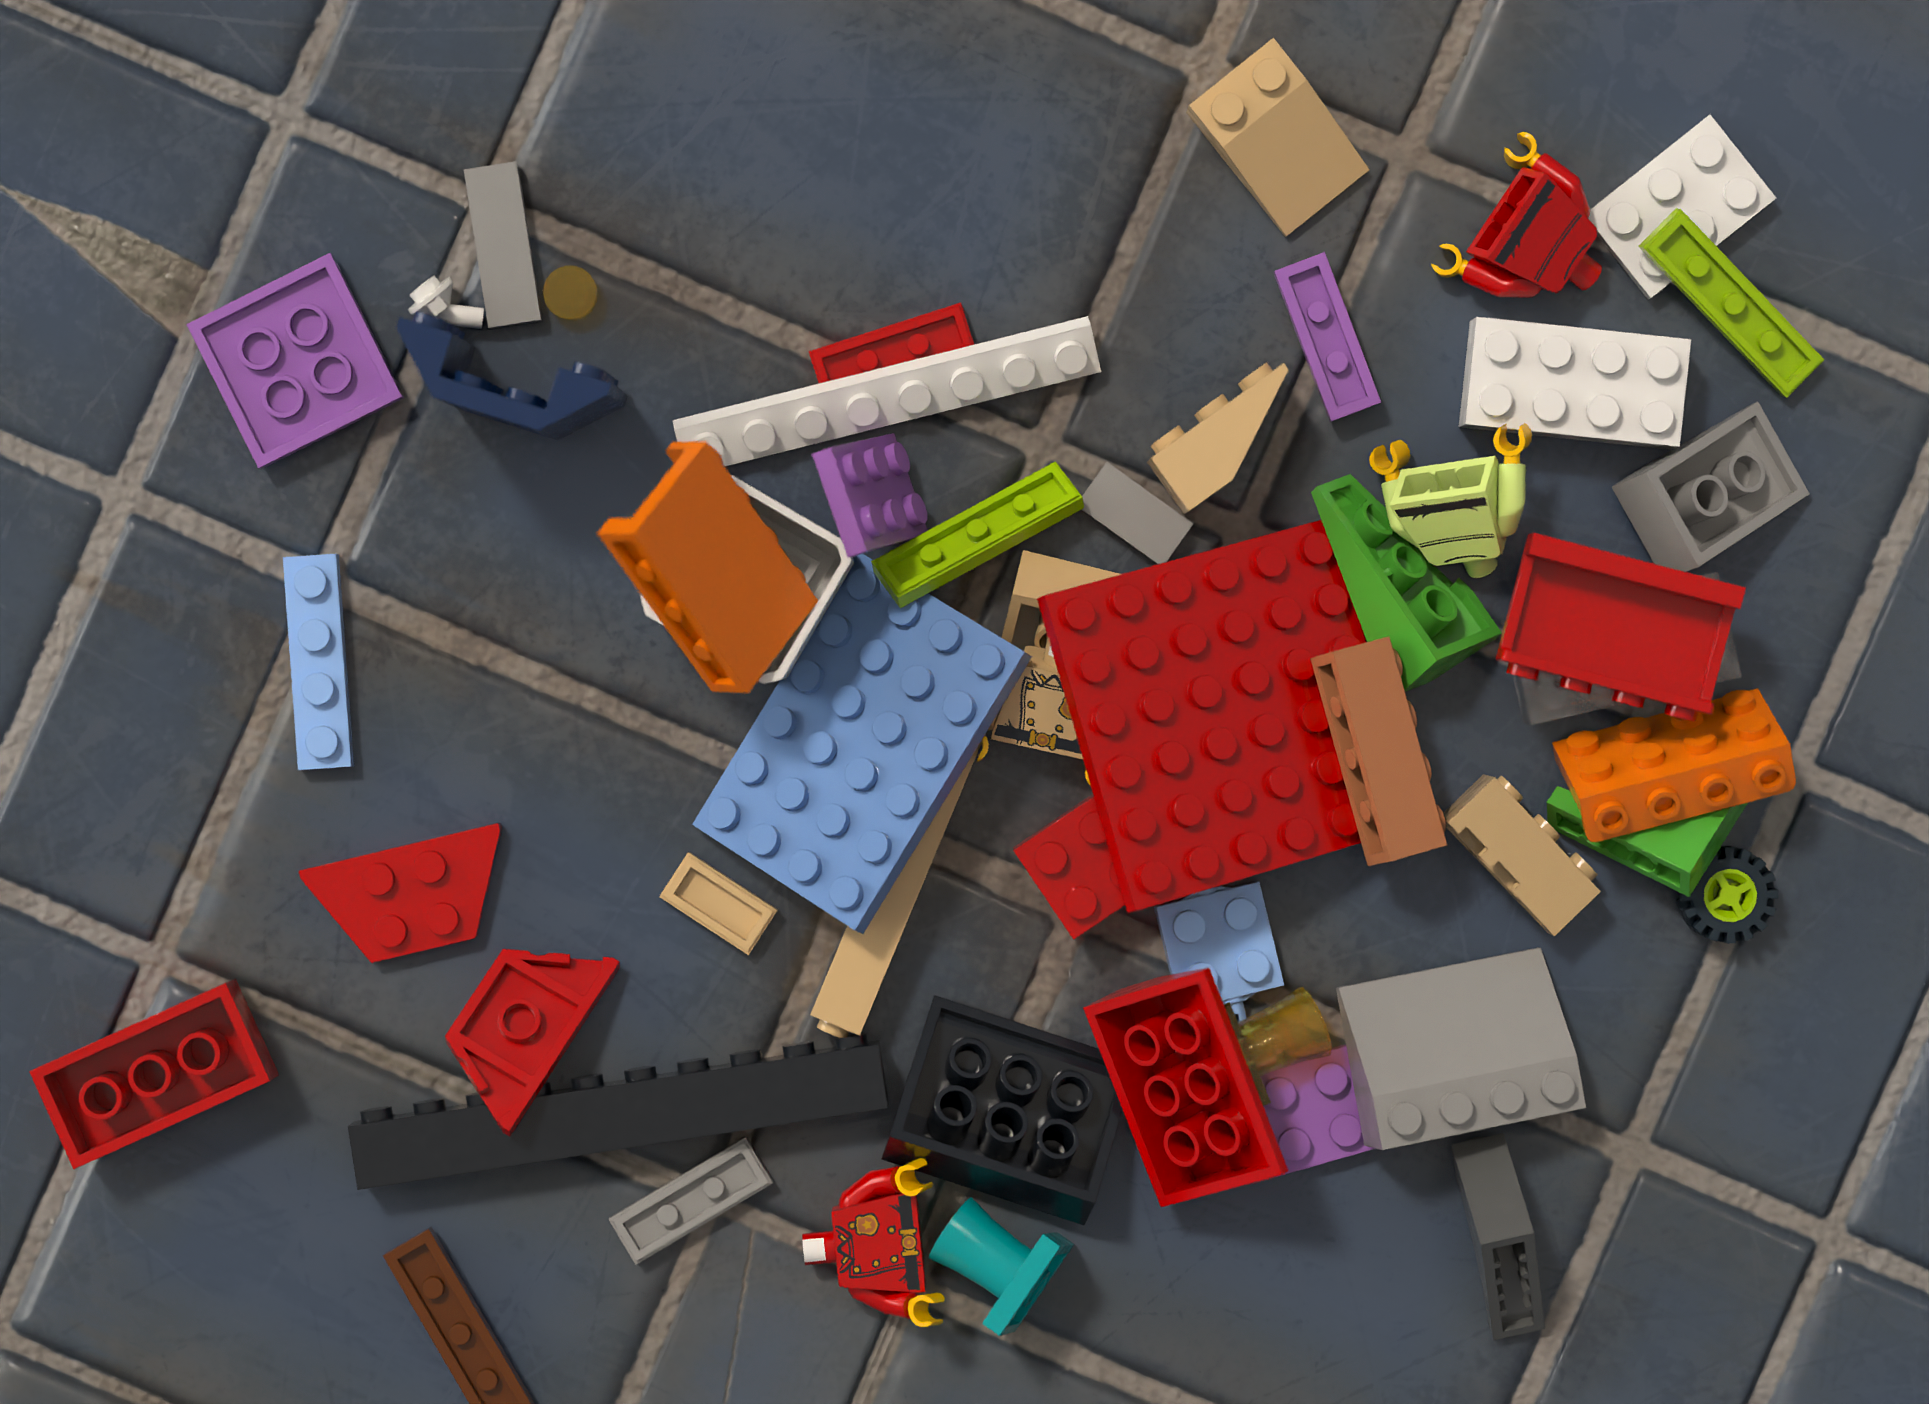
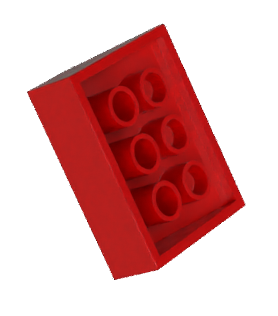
M1209 967L1160 976L1124 987L1083 1007L1160 1207L1273 1178L1288 1172L1287 1165Z

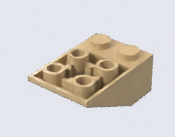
M1266 362L1238 383L1243 393L1230 402L1224 394L1220 395L1196 412L1194 416L1199 424L1184 433L1178 425L1151 445L1156 455L1151 457L1147 463L1183 514L1234 479L1289 370L1284 363L1275 370H1272Z

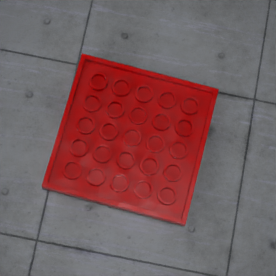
M1321 520L1037 598L1127 913L1361 843L1310 658L1366 643Z

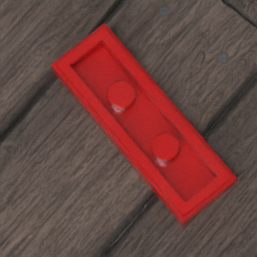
M960 302L808 352L818 383H823L974 345Z

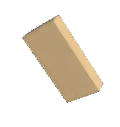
M691 852L687 853L659 896L747 955L750 954L778 911L777 908Z

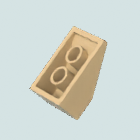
M1274 38L1192 102L1186 111L1188 116L1285 237L1370 170L1308 80Z

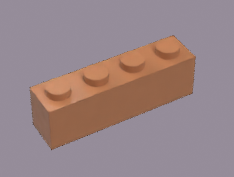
M1390 637L1310 658L1367 865L1391 862L1447 846L1444 835L1446 830L1445 817L1441 808L1435 803L1430 785V763L1426 755L1421 752L1415 730L1417 726L1416 712L1413 705L1406 698L1401 680L1403 672L1402 662L1398 652L1392 647Z

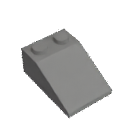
M1759 402L1747 406L1684 442L1680 447L1674 448L1649 462L1612 486L1614 493L1654 564L1684 572L1700 567L1810 494Z

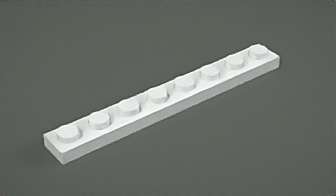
M1088 316L676 419L673 420V426L677 442L707 441L721 455L722 464L729 466L1100 373L1101 368Z

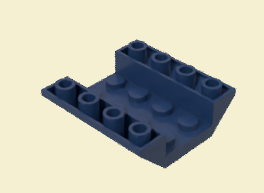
M416 311L413 321L399 317L396 325L397 331L433 398L456 409L548 438L560 440L625 406L628 395L617 388L619 381L612 377L611 374L606 373L607 371L577 361L574 362L572 371L558 367L548 402L540 398V396L512 387H508L506 397L502 396L504 389L493 385V383L488 382L486 379L468 374L475 347L464 341L466 332L454 327L453 324L448 323L444 319Z

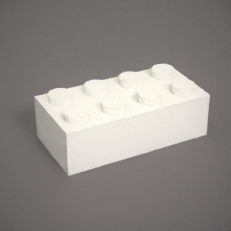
M1476 317L1469 324L1459 427L1497 431L1501 426L1507 424V432L1519 434L1520 426L1526 423L1530 427L1532 435L1661 449L1680 447L1691 339Z

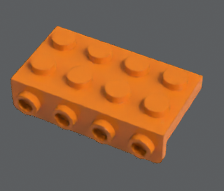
M1759 689L1749 691L1735 690L1725 694L1722 698L1711 700V703L1715 704L1712 715L1698 712L1696 722L1672 717L1664 713L1646 718L1632 717L1616 726L1597 731H1579L1571 734L1566 739L1552 742L1555 761L1580 811L1583 829L1588 840L1600 842L1791 791L1796 785V777L1790 743Z

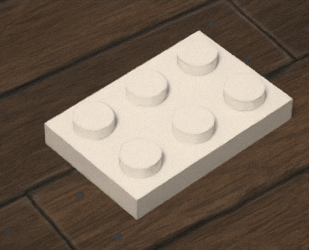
M1708 115L1595 205L1590 211L1589 220L1597 228V236L1645 297L1650 299L1672 281L1638 246L1676 208L1681 209L1717 246L1775 200L1776 197L1713 117Z

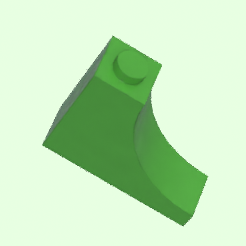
M1557 786L1547 801V822L1557 832L1690 897L1748 803L1600 842H1591L1585 835L1581 814L1571 792Z

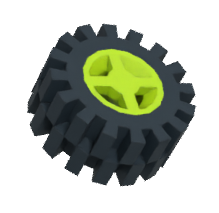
M1732 846L1720 847L1690 897L1679 892V899H1676L1677 906L1682 910L1684 915L1682 918L1687 925H1690L1701 936L1726 944L1736 943V941L1740 940L1747 941L1754 938V933L1757 931L1762 932L1768 926L1766 921L1769 916L1774 917L1777 909L1773 907L1774 900L1778 899V889L1774 888L1773 881H1776L1773 872L1767 869L1766 863L1760 857L1753 855L1752 852ZM1719 886H1720L1721 889H1720V891H1719V896H1718L1717 898H1715V897L1717 896V892H1718Z

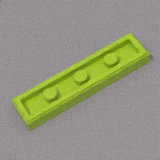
M1676 208L1638 246L1782 397L1787 398L1824 361L1822 356L1681 209Z
M1055 461L871 561L873 571L899 608H902L1084 508L1083 497Z

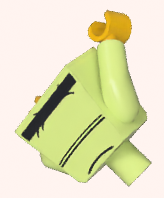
M1526 423L1522 424L1519 428V446L1512 445L1507 440V424L1501 426L1495 433L1494 446L1499 453L1504 455V464H1499L1496 456L1401 469L1407 465L1410 459V449L1403 440H1396L1390 444L1393 463L1388 459L1384 445L1376 447L1372 451L1369 461L1375 472L1385 476L1386 482L1381 484L1391 529L1419 548L1427 561L1433 565L1440 566L1463 562L1467 573L1473 578H1481L1491 574L1497 567L1496 558L1503 553L1507 537L1516 532L1525 506L1526 465L1520 464V452L1527 448L1532 441V432Z

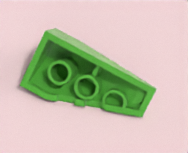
M1351 474L1319 485L1311 492L1367 642L1390 637L1392 647L1398 652L1402 662L1403 672L1401 680L1405 692L1435 680L1502 634L1473 590L1460 578L1452 583L1436 566L1427 561L1419 548H1416L1395 533L1390 527L1386 507Z

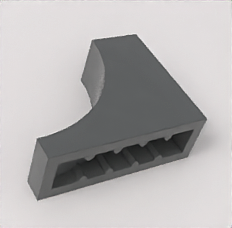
M1504 1133L1488 1137H1475L1465 1142L1452 1144L1455 1177L1474 1246L1488 1323L1493 1340L1545 1329L1535 1235Z

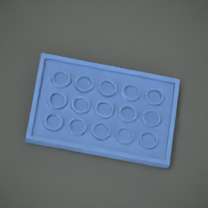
M864 554L855 556L852 568L786 679L780 680L692 824L842 923L864 934L1032 658L1031 655L930 594H926L910 604L899 608L874 573L871 562L873 560Z

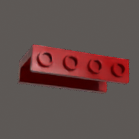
M1531 533L1527 536L1495 660L1508 663L1507 674L1538 681L1540 671L1561 677L1558 687L1590 695L1592 686H1599L1614 690L1611 698L1612 701L1643 708L1645 699L1666 704L1665 715L1696 722L1698 712L1711 715L1713 713L1715 704L1711 703L1731 623L1735 609H1741L1746 588L1538 533Z

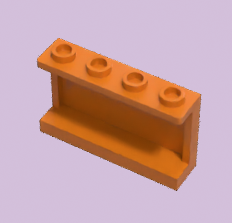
M707 441L672 442L666 449V453L674 465L632 518H609L597 534L712 692L749 693L816 605L818 599L806 584L804 574L792 564L778 544L776 534L764 524L750 504L751 500L748 494L736 484L722 464V457L718 451L710 446Z

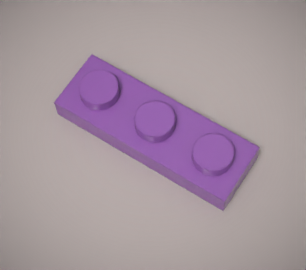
M1325 252L1274 271L1275 279L1329 422L1381 403Z

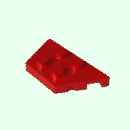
M500 822L299 870V875L304 884L371 963L474 939L478 936L483 915V905L493 872L492 866L498 840L501 837L502 827Z
M502 949L445 1035V1040L504 1134L509 1137L512 1135L619 971L620 961L613 957H603V961L573 959L570 954L549 952L545 955H534L525 950Z

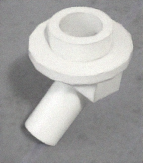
M434 275L410 294V297L415 302L408 309L412 315H415L416 311L444 319L454 326L482 328L484 308L450 304L453 281L450 277L440 283Z

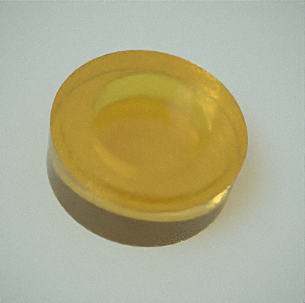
M563 266L554 270L546 279L543 297L549 310L556 316L565 320H578L587 316L595 307L598 299V289L592 276L584 269L577 266Z

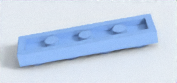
M339 554L283 557L298 770L354 766Z

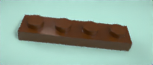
M432 1227L427 1228L383 1255L385 1261L468 1403L535 1404Z

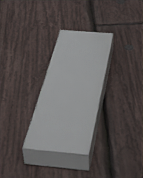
M514 161L464 169L488 328L495 329L543 321L518 162Z
M745 1136L612 1215L608 1220L636 1265L771 1185L774 1181L748 1137Z

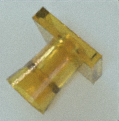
M1303 987L1297 988L1275 1004L1239 1022L1235 1017L1230 1002L1223 1003L1263 1106L1270 1104L1271 1101L1261 1076L1300 1062L1331 1055V1041L1324 1019L1315 1001Z

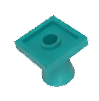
M970 1197L946 1225L935 1242L928 1258L958 1272L999 1298L982 1324L997 1335L1002 1336L1017 1330L1075 1244L1060 1233L1053 1232L1042 1234L1034 1248L1031 1249L996 1222Z

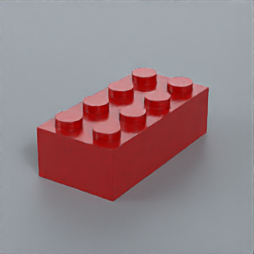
M1093 794L1013 847V851L1073 940L1125 905Z
M236 978L29 1071L73 1170L279 1076Z

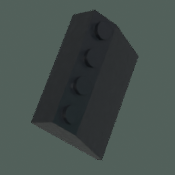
M934 995L881 1160L904 1166L914 1160L924 1158L927 1161V1165L915 1169V1171L1085 1225L1096 1203L1123 1109L1098 1048Z

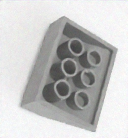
M1537 947L1336 987L1364 1146L1385 1150L1586 1108L1577 1054L1541 948Z

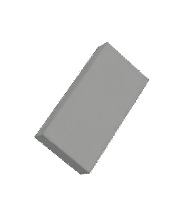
M1108 462L1105 463L1082 495L1084 502L1082 511L1156 564L1167 562L1193 525L1184 516Z

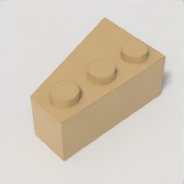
M1483 774L1443 813L1446 828L1547 933L1555 936L1601 892L1592 882L1598 874L1576 852L1570 858L1555 843L1561 837L1558 832L1540 814H1537L1534 818L1531 817L1519 804L1523 796L1502 775L1496 779L1495 777Z

